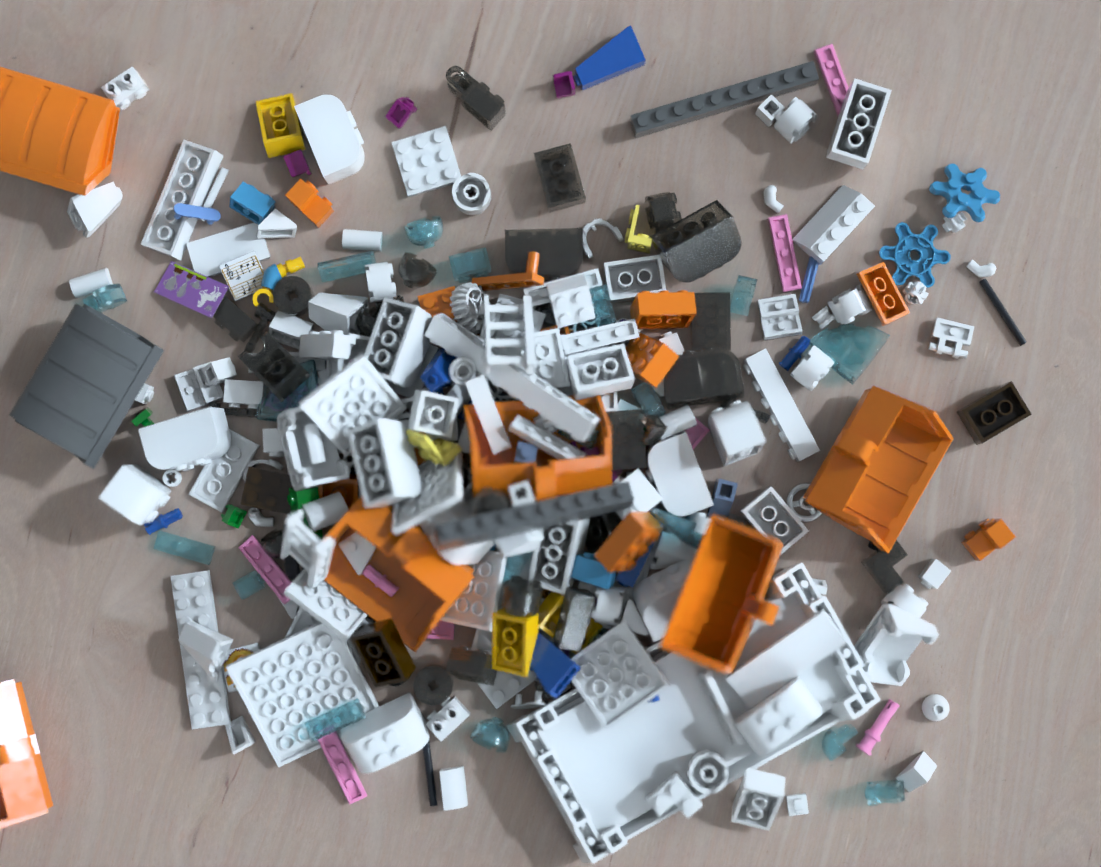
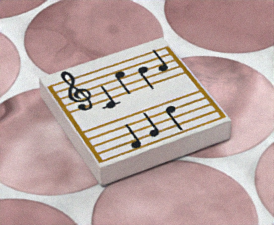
M255 250L219 265L235 301L262 289L261 282L264 270Z

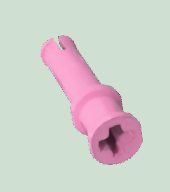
M891 699L888 700L872 727L865 730V735L861 742L856 744L858 749L871 756V750L877 742H880L881 733L900 707L896 702H893Z

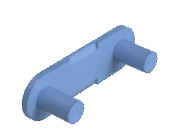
M182 203L175 204L173 208L175 212L174 218L177 220L181 216L207 220V223L212 225L213 222L218 221L221 217L220 212L212 208Z

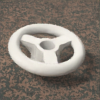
M806 483L795 486L787 497L788 507L803 522L813 521L822 514V512L816 511L810 505L805 506L803 504V496L799 501H793V497L798 491L808 489L810 484ZM800 506L802 509L808 510L811 515L802 516L793 507Z

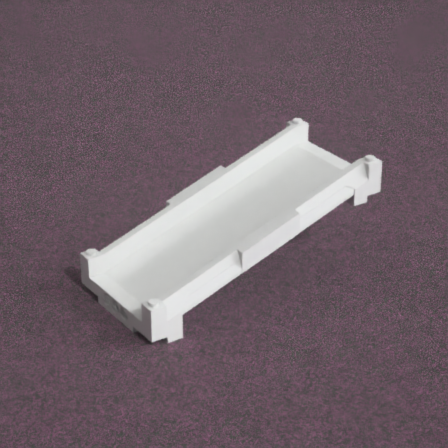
M803 563L787 567L772 576L764 600L780 606L779 612L773 625L756 619L735 669L822 609L828 614L847 643L798 676L820 705L823 712L809 725L767 755L758 757L744 737L745 743L742 745L732 746L698 678V674L701 672H711L733 719H736L749 708L727 682L726 676L730 673H721L661 648L660 645L663 638L644 648L668 680L670 686L658 694L659 701L645 703L609 730H605L577 688L506 725L515 742H522L577 842L572 846L582 863L594 864L606 855L612 854L628 844V839L679 812L680 809L674 803L659 816L646 800V796L675 771L700 800L712 794L696 790L688 777V763L696 753L703 750L718 753L728 767V781L726 783L728 785L744 776L746 768L756 769L840 721L856 719L868 711V708L880 701L862 669L864 664L827 598L821 596ZM710 768L709 770H708V769H705V770H704V772H705L704 775H706V774L711 775V774H712L711 768Z

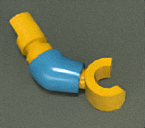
M301 256L293 260L289 259L283 265L281 263L278 265L272 264L264 271L261 282L262 289L257 290L253 295L252 301L255 307L259 305L257 297L261 294L267 295L269 303L273 304L274 298L271 291L275 290L278 283L282 281V278L287 276V273L292 274L305 268Z

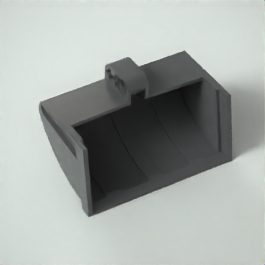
M75 303L9 415L18 424L73 453L81 462L94 469L164 350L86 304L82 307Z

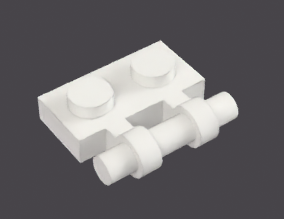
M935 318L931 337L938 338V343L930 342L928 350L935 351L937 354H949L957 359L959 357L966 359L968 351L961 350L962 345L969 346L971 344L974 326ZM945 341L954 342V348L944 346Z

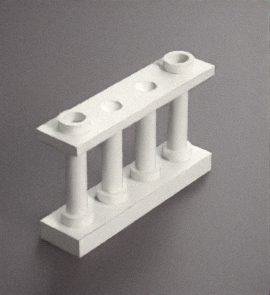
M484 295V301L480 303L479 312L480 315H483L485 354H482V366H485L486 374H490L491 364H521L525 366V374H533L535 369V349L531 296H523L522 304L489 305L488 295ZM489 313H519V315H522V320L520 322H490ZM490 330H519L523 332V337L521 339H490ZM491 347H520L524 349V355L491 356Z
M300 509L297 513H291L285 520L286 524L280 557L284 559L290 554L309 572L307 584L313 589L327 577L335 541L330 537H327L324 541L319 540L302 523L304 511Z

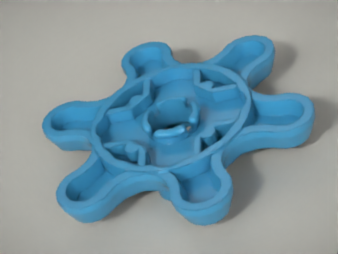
M951 163L947 165L944 172L948 177V182L935 181L929 187V191L933 195L943 196L947 200V205L942 210L943 215L947 218H953L959 211H966L970 214L973 221L978 223L984 221L985 211L982 205L984 203L997 204L1000 201V193L996 190L985 188L982 183L987 178L986 170L978 168L973 173L964 174L956 164ZM961 189L970 191V194L962 193Z
M904 222L898 223L895 227V232L899 238L898 244L881 247L879 250L880 257L896 263L897 270L892 275V279L897 286L903 285L909 276H916L926 288L932 287L935 283L931 273L932 266L934 264H947L951 259L948 251L937 250L933 246V240L938 234L937 227L935 225H927L921 234L916 235L910 231L908 224ZM910 251H917L919 259L911 260Z

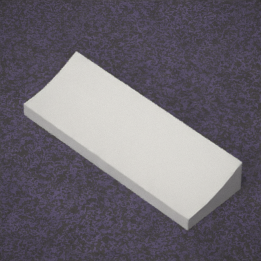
M183 140L141 245L178 260L182 259L187 247L186 243L190 240L198 218L181 216L177 220L174 218L175 212L173 208L177 203L203 207L224 157L216 150Z
M822 609L735 669L733 673L728 674L726 680L748 708L751 709L846 644L847 641L825 610Z

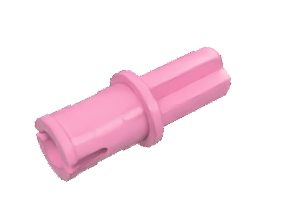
M368 565L363 570V575L376 584V588L379 587L390 597L399 589L386 578V575L383 576L371 565Z

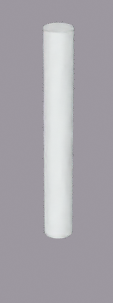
M221 168L203 207H212L229 170Z

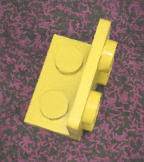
M636 205L635 210L631 209L629 224L631 228L626 230L625 243H628L627 249L650 254L652 239L646 234L638 233L637 236L634 235L640 205Z
M409 429L405 432L409 436L408 441L420 450L419 455L425 461L430 460L436 465L447 466L462 450L458 444L441 438L431 441L427 435Z

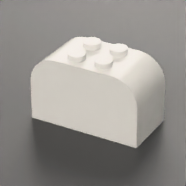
M858 79L853 80L845 95L826 158L862 170L869 163L892 90Z
M321 95L294 106L321 173L328 185L357 173L363 166L365 159L361 144H364L358 128L354 129L357 124L351 111L347 112L343 103L332 95Z
M384 297L364 357L385 382L402 387H410L416 381L430 343L425 333L433 318L431 314L416 305Z
M739 400L731 403L729 408L723 410L721 407L711 412L712 414L708 419V427L724 467L760 453L766 440L748 401L741 403Z
M208 407L138 429L146 459L153 467L158 469L188 471L194 469V466L208 465L212 463L213 459L223 456L231 445V434L224 408Z
M376 419L347 431L365 508H385L414 497L420 492L421 479L413 445L408 441L409 436L405 433L407 431L406 427L397 420Z
M683 431L664 440H658L648 447L645 454L648 470H645L648 481L653 482L654 489L663 498L660 502L667 511L676 516H686L714 505L687 432Z
M131 464L121 467L99 498L128 519L142 525L153 522L159 514L157 512L159 507H164L171 497L168 495L171 493V490L138 464Z
M462 485L461 501L420 522L419 525L424 533L429 536V540L438 551L433 534L434 525L482 513ZM488 540L438 553L447 561L456 565L478 564L495 542Z
M590 517L539 529L544 539L534 549L528 584L565 595L576 580L571 578L576 556L584 552Z
M688 559L672 564L668 568L643 579L634 588V603L654 642L662 639L665 635L694 560Z
M797 676L734 719V724L756 755L762 757L809 725L823 710Z
M411 692L340 725L341 739L358 770L364 774L380 770L417 752L428 742L429 731L425 725L427 722Z

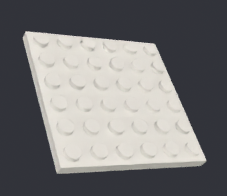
M321 622L226 666L278 768L321 748L316 738L317 734L335 727L341 738V724L379 707L347 641Z

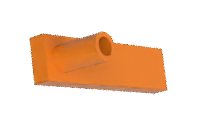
M528 252L525 273L472 278V284L476 283L478 286H481L482 291L543 286L544 278L537 274L540 254Z

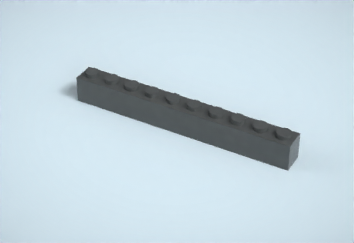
M814 61L633 114L630 117V123L635 139L766 100L771 94L777 97L814 86L819 80Z
M627 481L434 525L433 534L438 552L628 509L632 507L634 496L630 483Z

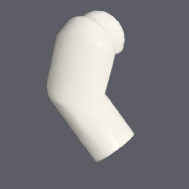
M769 185L763 192L764 203L776 213H779L783 205L776 201V187Z

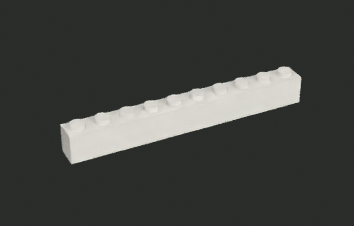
M444 313L434 315L425 333V336L429 338L431 343L440 345L449 355L470 359L475 364L477 374H483L484 377L492 381L493 385L502 387L508 391V395L521 400L527 408L536 410L542 418L555 423L558 429L570 433L574 440L584 442L591 437L600 421L599 417L535 374H525V368L520 364H491L490 374H486V368L482 366V354H485L484 340ZM491 347V356H506L496 348Z

